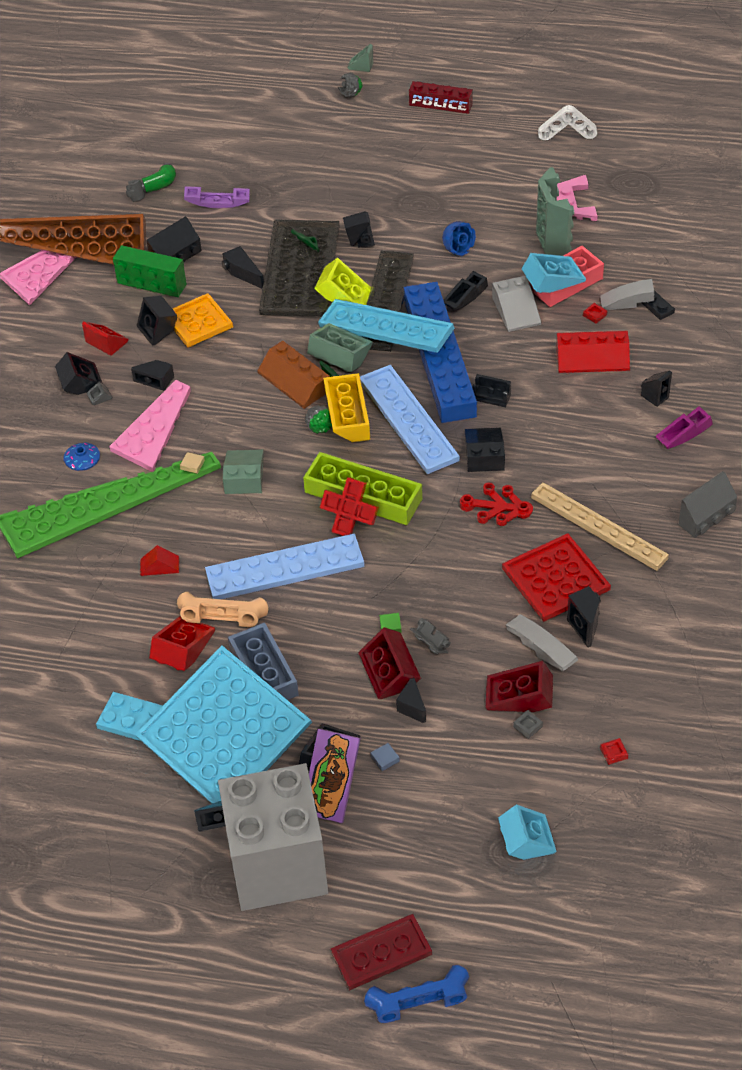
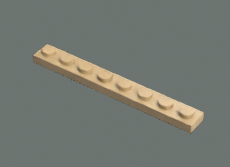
M542 483L532 492L531 498L652 569L658 571L668 560L669 554L549 485Z

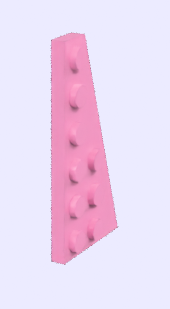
M175 380L109 446L110 451L154 472L157 460H160L163 447L166 446L175 427L174 423L180 416V410L185 405L191 392L190 386Z

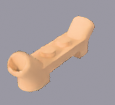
M184 592L177 599L182 619L191 623H200L201 619L237 621L241 627H253L258 623V619L268 614V604L260 597L247 602L196 598L191 593Z

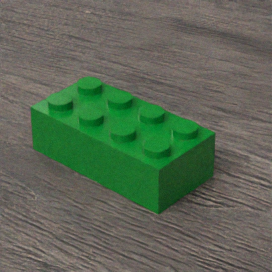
M123 245L120 246L113 257L118 284L178 298L187 285L183 259Z

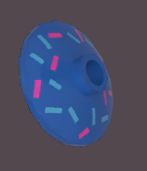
M90 443L72 445L64 454L66 466L76 471L90 469L100 459L98 448Z

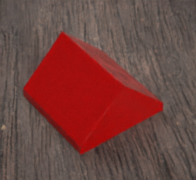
M85 321L82 323L85 341L110 356L129 340L105 325Z

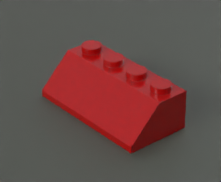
M628 331L557 333L556 354L558 373L630 371Z

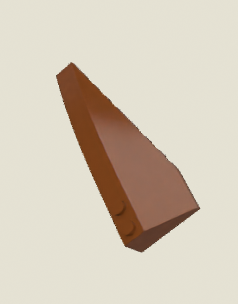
M143 214L0 219V241L114 264L113 257L121 245L145 250L146 219Z

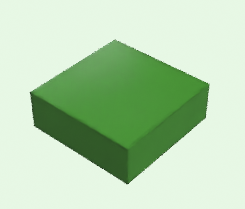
M399 613L379 615L381 629L385 627L402 633Z

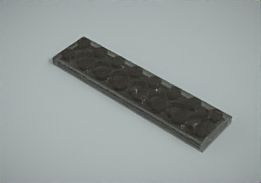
M381 250L367 306L401 312L404 301V287L408 285L414 253ZM363 337L373 342L370 350L389 352L392 350L393 343Z

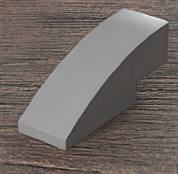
M652 279L632 282L604 293L600 296L601 307L606 310L636 308L637 303L654 301Z

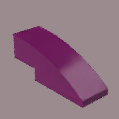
M698 406L687 416L683 413L655 437L669 449L696 437L712 426L713 422L711 416Z

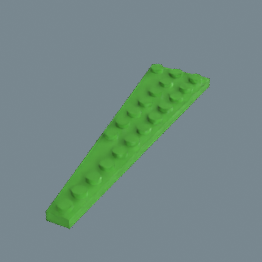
M208 452L201 455L204 456L205 461L198 474L181 470L180 464L182 461L175 462L167 468H155L154 472L147 474L141 472L134 478H121L81 490L77 493L65 495L63 499L57 501L51 499L46 501V504L37 507L31 505L28 506L27 510L20 512L14 510L1 514L0 531L18 559L220 469L221 465L213 452Z

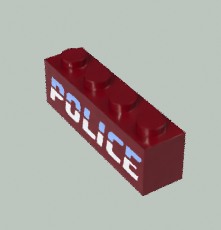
M412 81L409 89V106L469 114L473 105V89L422 83L419 81Z

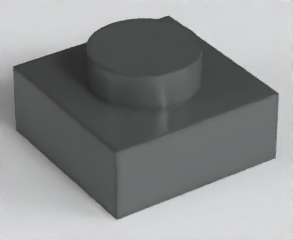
M527 710L513 722V727L529 739L543 727V722Z

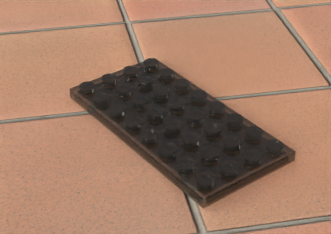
M274 220L259 315L317 317L324 315L329 308L330 301L314 288L325 266L336 258L340 228L339 221ZM294 229L307 237H315L318 242L319 252L298 240L297 236L291 233V230Z

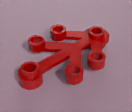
M485 483L483 486L484 494L489 495L493 501L474 499L469 494H465L460 498V508L463 511L469 512L475 507L491 509L488 512H478L477 521L481 524L487 523L489 519L496 516L497 525L505 526L516 517L526 519L533 512L532 504L527 501H521L513 493L511 485L502 487V495L509 498L513 504L506 503L495 491L493 483ZM504 511H511L508 514L502 513Z

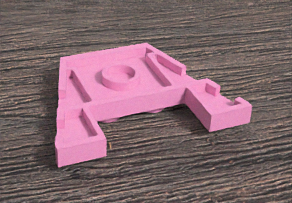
M586 175L557 184L559 190L557 201L568 199L570 205L574 207L573 216L576 219L583 220L584 217L591 218V221H597L595 206L578 208L573 193L576 190L588 189Z

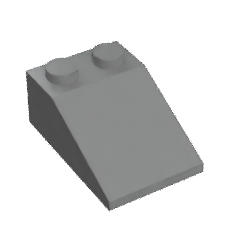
M526 276L492 283V299L508 332L541 325L534 296Z

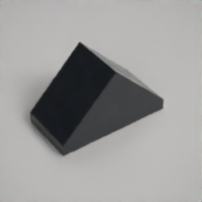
M366 211L343 217L345 230L350 245L353 247L370 225L369 214Z
M410 678L396 699L397 712L424 723L426 722V709L415 678Z

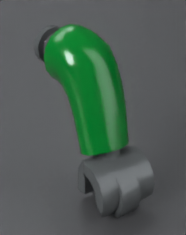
M164 163L158 172L142 178V182L140 179L128 181L129 185L126 186L127 197H130L133 202L139 201L145 197L144 190L148 193L169 186L175 180V168L171 163Z

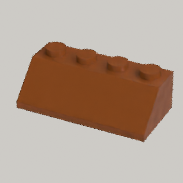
M283 340L269 349L258 369V373L303 409L326 395L323 378L330 376Z

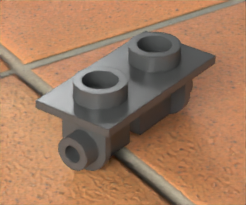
M421 618L417 623L419 625L417 628H410L416 634L415 637L425 642L433 653H448L445 648H448L451 644L449 638L440 630L433 634L436 627L427 619Z

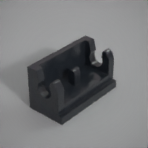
M476 374L475 384L472 386L476 401L506 408L511 396V381Z

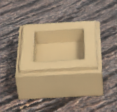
M187 452L180 464V469L198 474L205 461L204 456Z

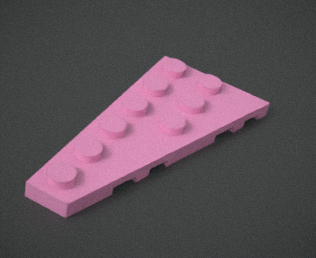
M41 250L1 272L0 278L25 302L31 305L76 257Z

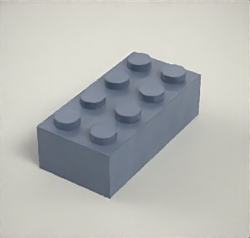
M265 623L228 637L230 652L284 698L289 700L299 696L297 680Z

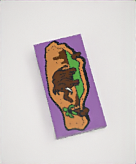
M318 729L309 771L318 818L339 823L344 822L361 738Z

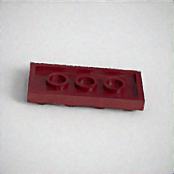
M414 914L330 948L331 954L349 991L432 955V949Z

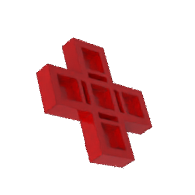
M347 477L343 494L330 490L324 491L320 508L336 513L331 532L342 536L350 535L353 533L356 520L374 525L379 507L362 501L367 485L366 482Z

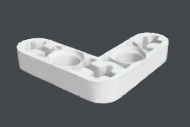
M567 105L538 128V135L541 140H549L569 124L583 137L593 139L597 135V128L593 122L575 107ZM578 120L584 121L582 124H575ZM555 121L561 122L559 125H553Z

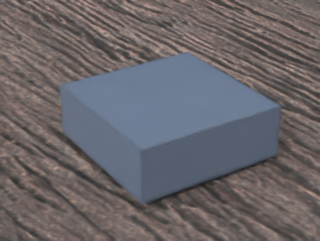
M389 743L370 753L371 758L381 771L400 762V757Z

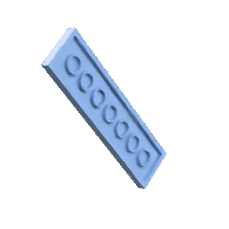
M391 365L360 376L362 387L426 474L460 461L458 453Z
M354 533L205 567L212 598L225 599L364 567V560Z

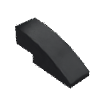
M472 271L466 279L462 278L443 299L444 304L454 310L465 307L488 287L487 277Z

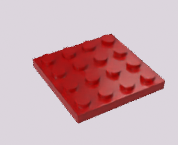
M568 533L502 563L504 572L543 622L567 611L568 595L588 586L598 595L611 589L609 582Z

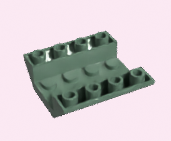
M550 167L538 180L536 234L545 254L563 256L572 251L570 242L573 241L571 229L574 227L572 220L574 207L570 205L568 199L557 201L559 196L557 184L560 183L559 174L555 173L554 168Z

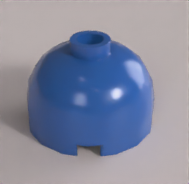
M461 221L450 223L442 235V242L446 250L460 256L469 252L467 250L474 246L476 239L475 230L471 228L469 223Z

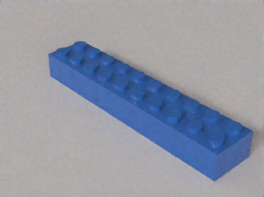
M438 282L404 287V303L408 314L451 323ZM452 331L438 353L419 349L441 423L477 417V401L454 331Z

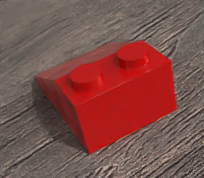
M179 616L152 637L149 658L156 660L160 664L172 666L176 670L185 671L195 663L214 634L215 627L201 622H186Z

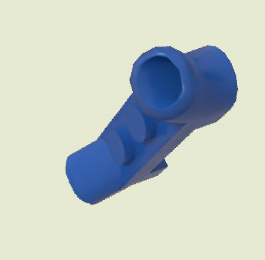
M452 965L444 980L436 982L427 981L421 986L405 987L391 994L373 986L367 991L364 1002L366 1007L376 1011L377 1019L380 1023L400 1020V1010L443 999L445 1007L453 1006L467 999L464 986L469 979V974L464 967Z

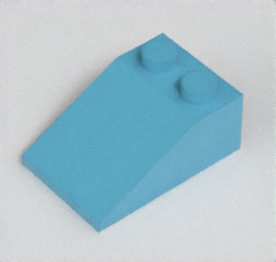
M530 253L522 267V271L532 284L533 289L539 293H551L586 281L581 270L572 257Z

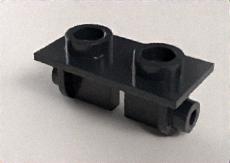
M370 225L357 241L358 248L375 246Z

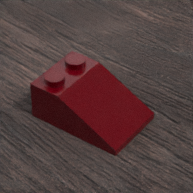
M543 661L487 675L485 705L487 710L526 712L529 710L530 712H537L552 708L553 674Z

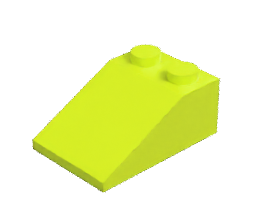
M339 258L325 266L314 288L331 302L339 299L367 306L375 291Z

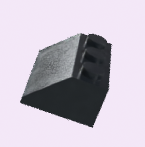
M186 216L146 240L149 252L183 259V262L202 251L200 238Z

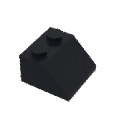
M162 296L143 297L136 325L150 344L154 346L174 330L177 321V314Z
M66 352L55 366L62 388L68 393L71 392L76 395L87 393L98 382L102 383L94 362Z
M590 586L568 595L567 621L588 648L592 646L598 625L599 605L601 602L599 595L593 592Z

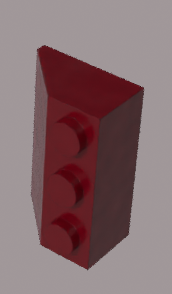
M384 627L358 652L378 699L400 694L410 678H415L416 683L421 679L401 632Z

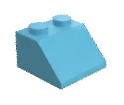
M516 804L498 817L501 826L500 830L509 855L525 860L557 852L545 814Z

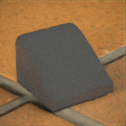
M98 382L87 392L93 405L113 398L108 388L101 382Z

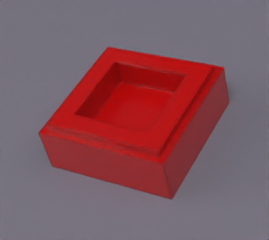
M593 303L583 311V316L597 324L607 316V310Z
M620 738L600 744V749L608 765L628 759V753Z

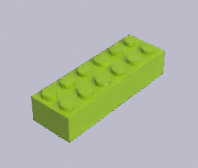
M322 452L318 453L303 477L305 493L323 498L325 490L343 494L347 477L366 482L367 485L362 501L378 506L377 516L404 525L409 524L423 499L422 484Z

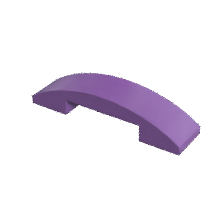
M185 187L184 200L203 207L230 208L248 203L250 189L233 188V193L201 192V187Z

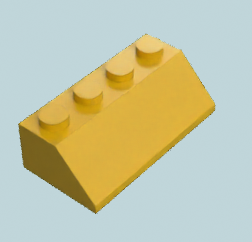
M359 373L323 378L333 432L351 442L370 440V426Z

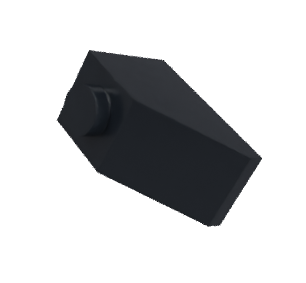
M159 360L131 368L134 382L165 391L174 378L172 364Z
M669 370L657 373L645 379L641 385V396L656 407L662 404L670 395L672 372Z

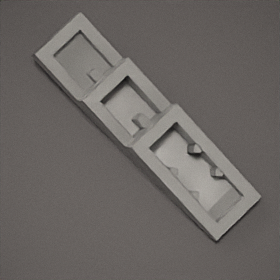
M520 614L506 624L507 630L520 637L523 645L535 650L538 658L564 671L578 661L577 656L563 643L525 616Z

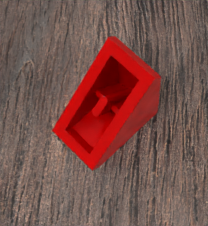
M158 545L140 560L141 576L179 573V556Z

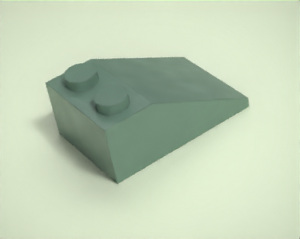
M263 449L228 450L226 452L223 465L225 494L262 493Z

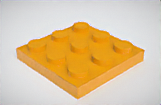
M209 293L172 308L177 314L174 331L187 347L233 328V322Z

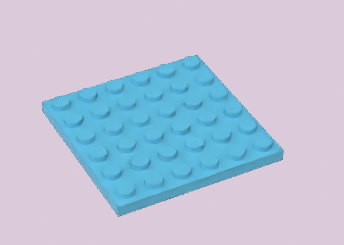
M221 646L135 735L213 804L221 801L218 780L267 771L307 729L312 721L225 647Z

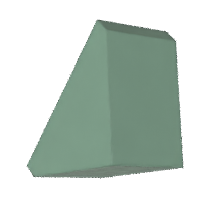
M370 43L352 57L347 68L349 70L370 72L373 66V45Z

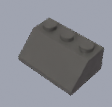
M722 471L682 499L678 525L694 538L704 534L711 526L718 524L722 518L728 514L731 515L736 510L737 495L725 472Z

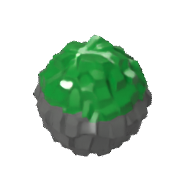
M350 72L342 75L340 79H345L346 81H343L342 87H338V89L344 96L351 98L361 91L363 85L361 79Z
M315 405L308 409L305 422L311 432L318 434L326 433L330 430L332 423L328 407Z

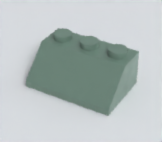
M328 323L310 334L307 353L317 359L328 362L330 365H336L344 371L353 372L361 366L373 342Z

